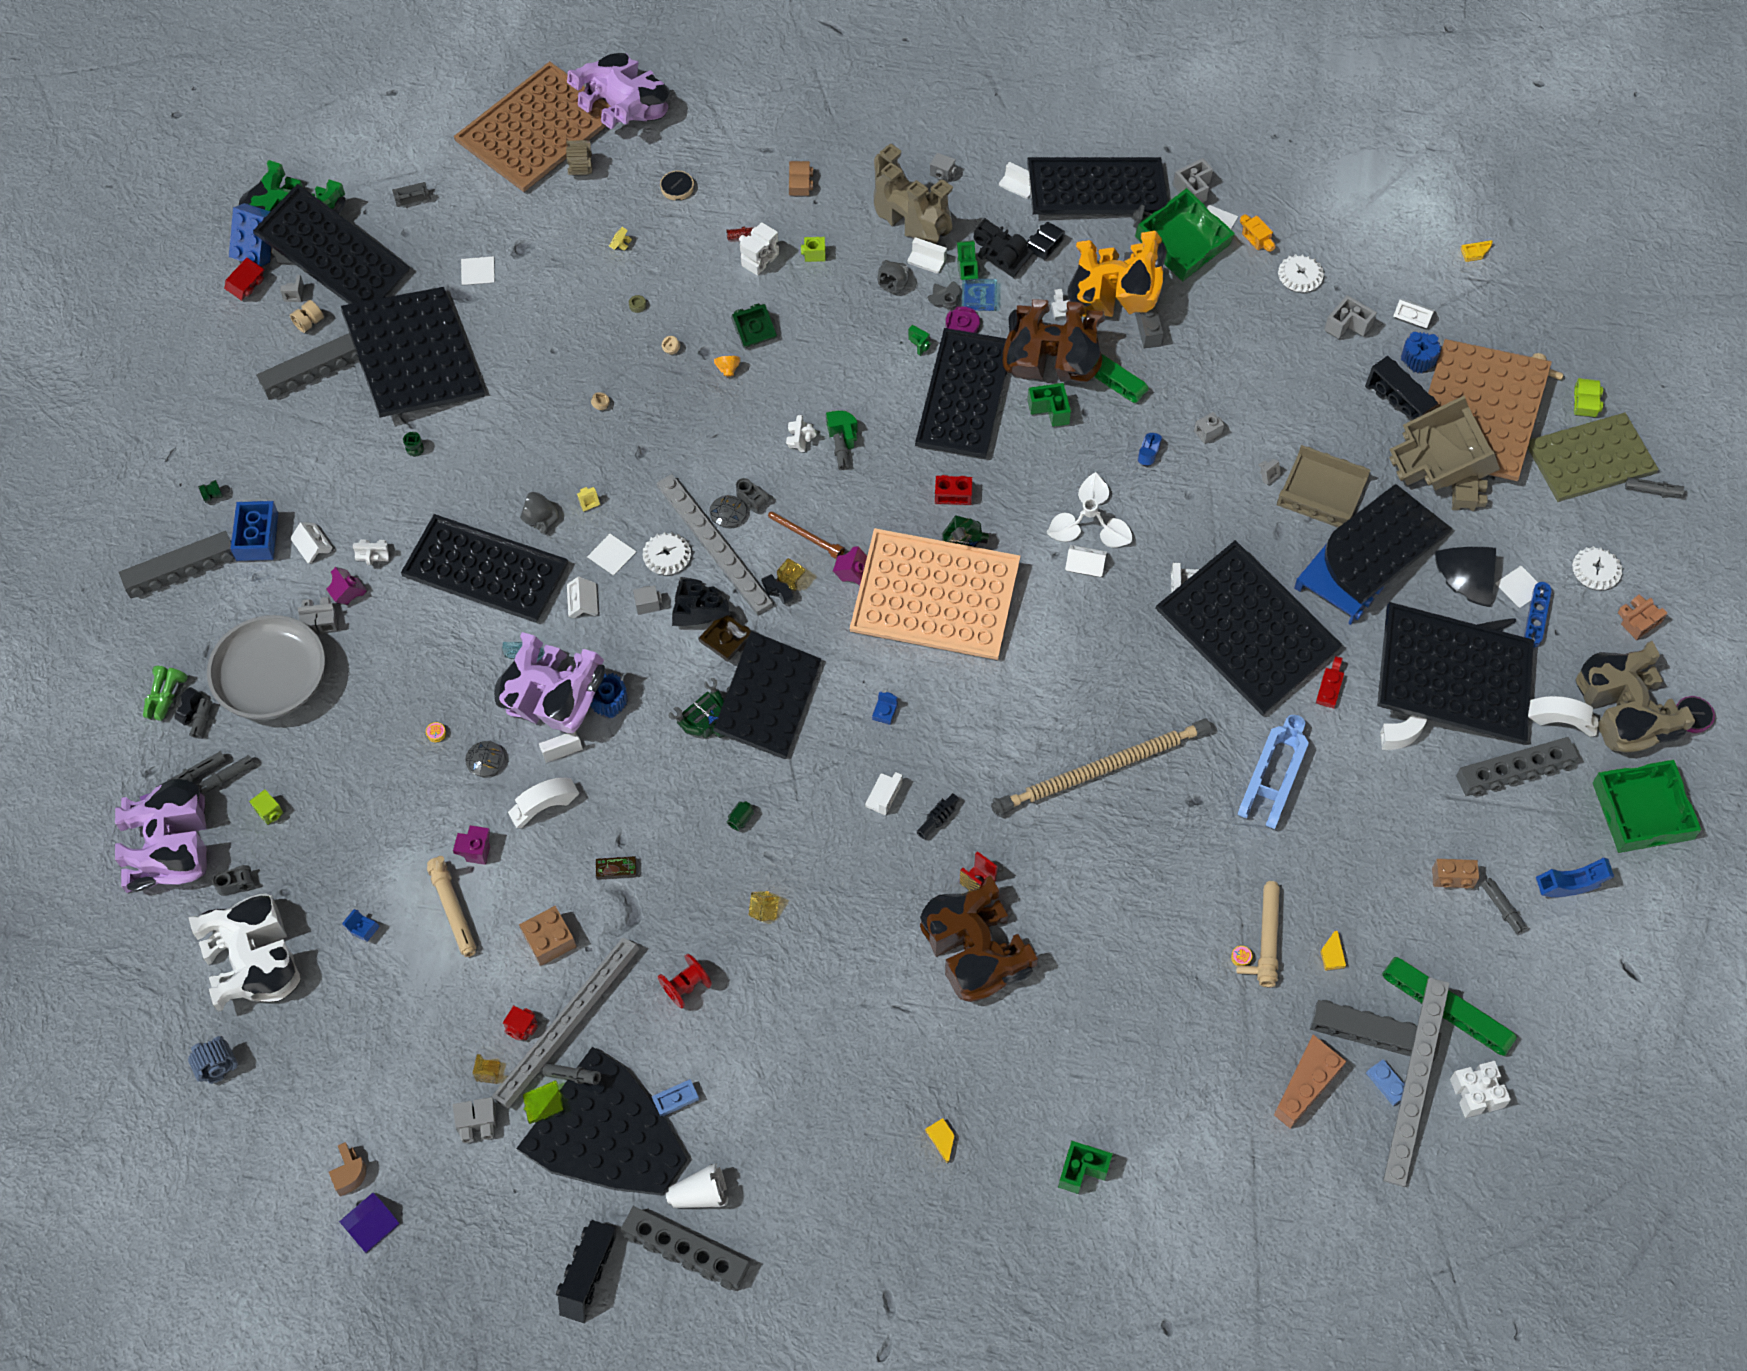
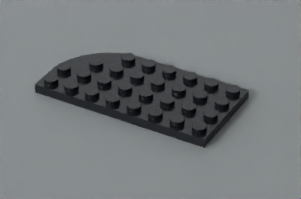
M1394 484L1334 530L1325 547V563L1337 585L1362 604L1451 532L1452 527L1397 484Z

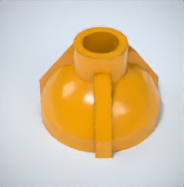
M717 357L714 359V363L725 377L734 376L735 370L740 364V357Z

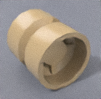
M311 300L304 303L301 309H296L290 314L294 325L303 333L312 328V323L317 324L324 319L319 307Z

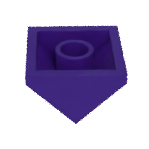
M371 1193L339 1221L365 1253L369 1252L400 1225L374 1193Z

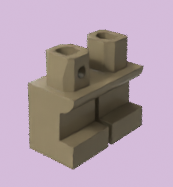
M1476 475L1469 476L1452 484V510L1470 508L1471 511H1474L1476 507H1486L1488 496L1478 494V492H1486L1487 480L1478 479Z

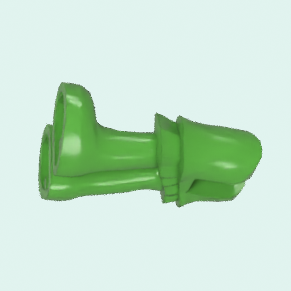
M154 666L152 669L154 681L150 695H147V698L144 699L143 717L151 719L154 715L155 720L162 721L170 705L173 703L172 700L175 698V695L172 694L176 683L186 682L188 675L174 668L167 669L163 666ZM166 680L163 691L160 693L162 684Z

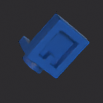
M879 692L872 720L891 725L898 706V697L889 692Z

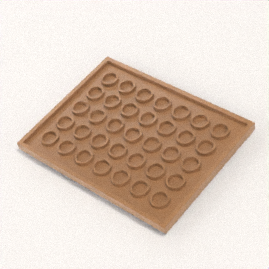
M549 61L454 135V139L521 191L525 192L567 158V141H589L604 129L606 125L601 122L602 109L611 106L603 99H598L593 103L590 112L584 111L578 106V93L584 91L586 87L583 86L580 90H576L567 83L568 74Z
M1445 339L1428 394L1433 396L1438 402L1437 408L1465 396L1468 406L1490 449L1494 452L1500 470L1489 475L1518 481L1552 361Z

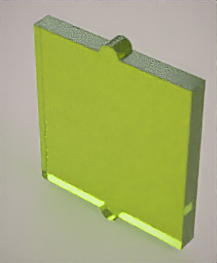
M556 1080L523 1094L525 1104L523 1109L527 1114L529 1124L563 1110L562 1094L559 1091Z

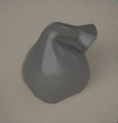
M883 261L882 266L878 270L877 280L879 286L891 293H899L908 282V267L905 263Z
M530 492L526 497L520 518L528 525H536L540 533L546 534L549 527L558 520L559 515L556 508L545 496L537 492Z

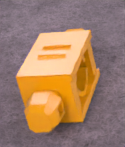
M1244 214L1240 217V223L1243 226L1242 235L1257 250L1264 248L1271 252L1275 249V243L1272 240L1273 231L1258 216L1251 218Z

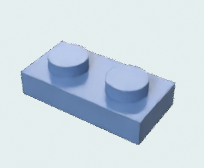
M1384 1059L1367 1070L1366 1074L1392 1106L1401 1101L1404 1083Z
M691 1079L652 1096V1099L660 1116H665L698 1101L699 1097Z

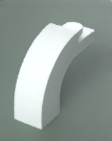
M1557 696L1530 700L1528 717L1540 726L1553 722H1562L1576 726L1589 737L1597 735L1599 719L1592 714L1593 707L1575 699Z
M1409 715V719L1405 722L1383 724L1380 731L1382 750L1400 749L1413 743L1421 734L1427 719Z
M571 778L550 779L529 788L515 799L517 804L508 813L516 828H522L538 812L554 805L567 806L579 795V792Z

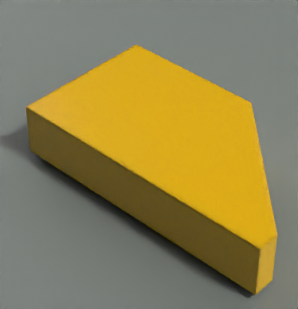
M1493 241L1461 245L1460 250L1465 262L1482 260L1492 246Z
M1334 931L1320 951L1325 971L1346 967L1338 931Z
M942 1118L927 1127L925 1132L945 1162L948 1163L954 1134Z

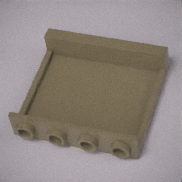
M1301 445L1284 488L1279 494L1277 506L1332 526L1340 527L1352 517L1367 482L1370 469Z

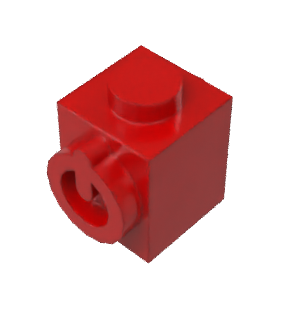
M513 1005L503 1021L504 1032L515 1040H527L530 1035L532 1036L538 1026L535 1014L527 1008L522 1010Z

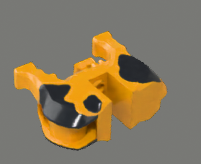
M1156 231L1141 233L1143 243L1131 245L1133 253L1126 261L1118 260L1119 253L1113 247L1099 249L1098 253L1101 258L1097 263V247L1090 240L1077 242L1076 247L1081 256L1078 268L1068 286L1067 293L1070 301L1084 303L1086 311H1104V315L1113 317L1115 297L1128 314L1148 312L1153 309L1161 292L1163 265L1167 254L1166 246L1164 243H1161L1162 239Z

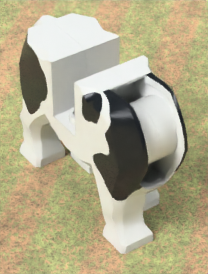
M267 893L254 895L228 909L208 910L199 917H188L192 932L197 940L216 930L209 939L199 942L203 959L208 965L213 963L221 951L226 948L229 949V961L233 970L228 973H221L219 976L209 977L212 987L209 988L210 996L218 1012L223 1010L225 1004L232 999L243 997L251 1001L278 1002L289 996L297 988L301 981L300 974L296 968L293 954L283 938L287 937L272 895Z

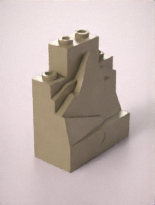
M1465 396L1404 424L1405 432L1402 434L1406 441L1389 449L1392 454L1389 459L1393 467H1398L1399 470L1396 473L1400 481L1404 480L1407 486L1425 478L1428 486L1432 485L1436 491L1469 476L1477 475L1481 479L1500 470L1495 454L1490 449Z

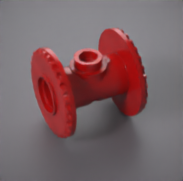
M690 954L684 956L689 966L670 981L662 974L657 977L666 994L681 1009L685 1007L681 995L691 993L698 982L701 981L707 988L712 986L706 971Z

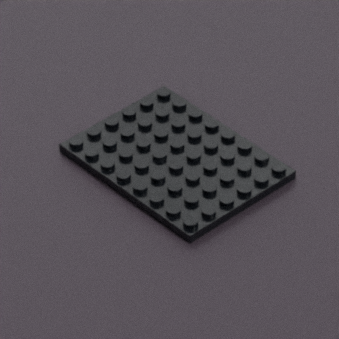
M444 287L341 306L345 323L379 418L485 396L483 386Z
M1236 540L1155 607L1262 716L1342 647V644Z
M1389 602L1386 609L1377 706L1525 744L1528 741V713L1530 707L1534 640Z

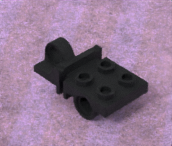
M984 218L976 227L973 236L975 242L983 246L979 250L978 257L982 259L986 255L988 261L1014 278L1033 255L1034 251L1027 247V241L1021 235L1014 234L1011 236L1008 234V230L1003 232V226L999 228Z

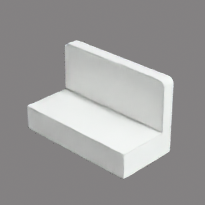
M1009 162L1006 165L1005 176L999 182V186L1028 199L1030 196L1029 171Z
M915 237L912 242V253L907 263L938 274L947 259V248Z
M1401 298L1393 317L1427 328L1435 310Z
M300 522L291 536L292 542L307 563H312L318 553H330L332 550V546L315 523Z
M1070 545L1065 569L1067 571L1101 577L1107 551Z
M579 576L567 584L568 616L576 618L583 612L596 616L598 614L596 583Z
M576 731L539 743L546 763L583 750Z
M897 772L894 773L893 777L880 774L865 803V807L887 815L902 785V775Z

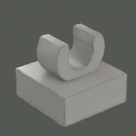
M1272 459L1269 463L1262 461L1259 464L1263 483L1269 485L1281 475L1279 461Z

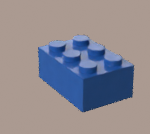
M246 203L233 207L229 248L230 258L243 262L247 257L259 266L270 263L272 247L253 234V230L270 211Z
M274 501L236 502L231 551L236 561L273 560L279 515Z

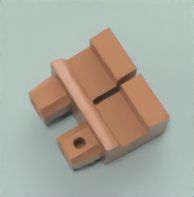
M1640 594L1631 601V604L1635 607L1634 610L1625 604L1617 612L1623 619L1621 625L1635 640H1638L1648 633L1649 630L1651 631L1661 624L1667 615L1663 608L1659 610L1654 605L1652 598L1646 600Z

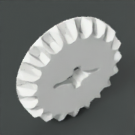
M1296 254L1293 257L1289 256L1283 260L1278 270V276L1283 285L1297 292H1309L1320 286L1324 277L1321 264L1316 262V258L1311 259L1310 255L1308 257H1304L1303 254L1301 256Z
M664 532L661 535L657 534L654 538L651 537L643 548L645 565L657 574H675L684 569L691 558L689 543H687L685 538H682L679 534L675 535L673 532L670 534ZM664 550L670 551V554L666 555Z
M1594 546L1592 548L1586 547L1584 550H1580L1573 560L1572 568L1574 575L1583 585L1596 590L1609 589L1616 585L1621 578L1622 565H1620V559H1616L1615 554L1609 553V549L1603 550L1602 547L1595 548ZM1597 563L1599 564V567H1600V570L1598 571V573H1597V570H1596V567H1595V565H1596Z

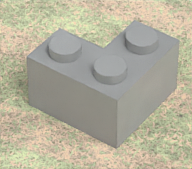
M1202 158L1176 171L1173 186L1179 193L1187 188L1203 203L1207 201L1209 191L1207 184L1211 183L1213 169Z
M1347 295L1328 316L1324 330L1338 339L1348 328L1364 337L1373 326L1377 312Z

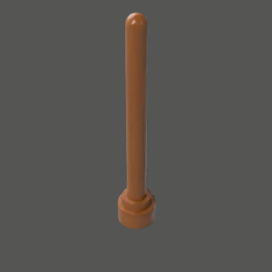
M774 512L768 513L770 519L829 551L828 553L832 558L837 560L838 556L844 554L845 547L839 544H830Z

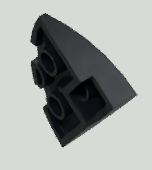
M1457 547L1435 551L1436 566L1438 571L1442 572L1446 578V584L1455 593L1460 592L1465 595L1468 601L1490 607L1494 586L1496 548Z
M680 577L672 612V626H692L709 623L729 614L728 600L722 597L719 589L714 586H703V582L697 579Z

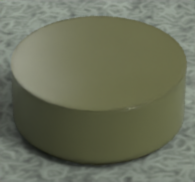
M640 295L632 296L629 299L630 310L635 313L643 312L646 309L645 298Z

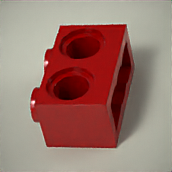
M936 476L935 504L971 505L972 477Z

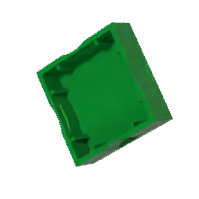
M1186 188L1171 199L1165 207L1154 212L1138 224L1135 237L1143 243L1141 233L1156 231L1162 239L1161 243H1164L1167 249L1164 265L1183 282L1231 244L1235 233L1217 216L1213 215Z
M1674 759L1650 763L1638 768H1621L1599 772L1592 782L1618 853L1691 841L1701 831L1692 804L1685 794L1684 784Z

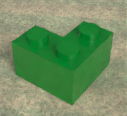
M1064 383L1028 388L1027 401L1031 415L1048 412L1052 427L1070 424L1071 410Z
M1071 1140L1058 1188L1079 1194L1084 1174L1105 1181L1113 1153Z

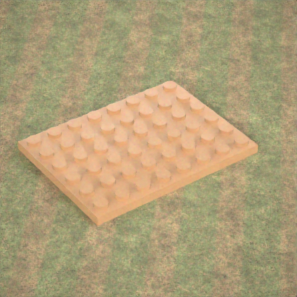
M874 528L850 625V632L998 660L1020 555Z

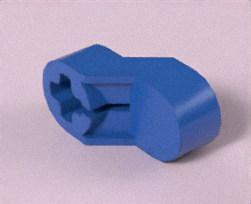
M1148 433L1145 436L1138 455V462L1140 464L1152 465L1161 446V435Z

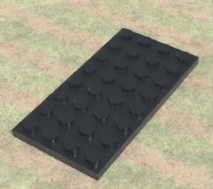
M1028 157L1027 159L1033 215L1133 214L1135 209L1138 210L1141 205L1145 206V212L1153 214L1168 204L1161 157Z
M296 184L253 230L254 235L348 304L385 298L410 269L408 265L299 184Z
M944 328L915 446L986 459L1006 375L1002 359L1007 338Z
M434 514L403 567L401 575L416 582L537 623L568 565V559Z

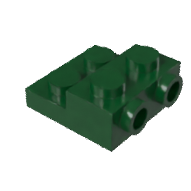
M754 304L750 309H738L732 314L731 319L743 349L777 338L765 304Z

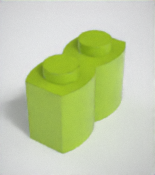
M1577 379L1574 387V415L1597 417L1598 413L1602 411L1603 401H1600V397L1603 394V387L1600 386L1599 380Z

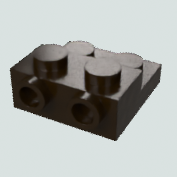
M726 615L715 620L701 634L698 640L728 662L738 651L740 653L743 651L751 630L749 627L739 624L733 616Z

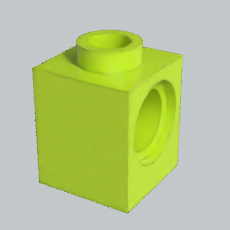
M804 237V244H801V255H805V262L825 261V237Z
M265 789L249 801L255 812L267 825L278 820L283 814L279 804Z

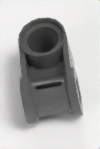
M741 478L736 482V496L751 511L756 513L759 511L760 506L769 502L770 499L767 493L758 488L749 479Z
M241 865L230 870L218 872L212 879L215 889L222 896L248 891L254 887V882L250 876L251 867L248 865ZM227 882L225 885L220 886L221 883Z

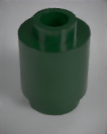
M739 801L728 815L726 823L736 831H739L741 828L743 829L754 815L753 806L747 801Z

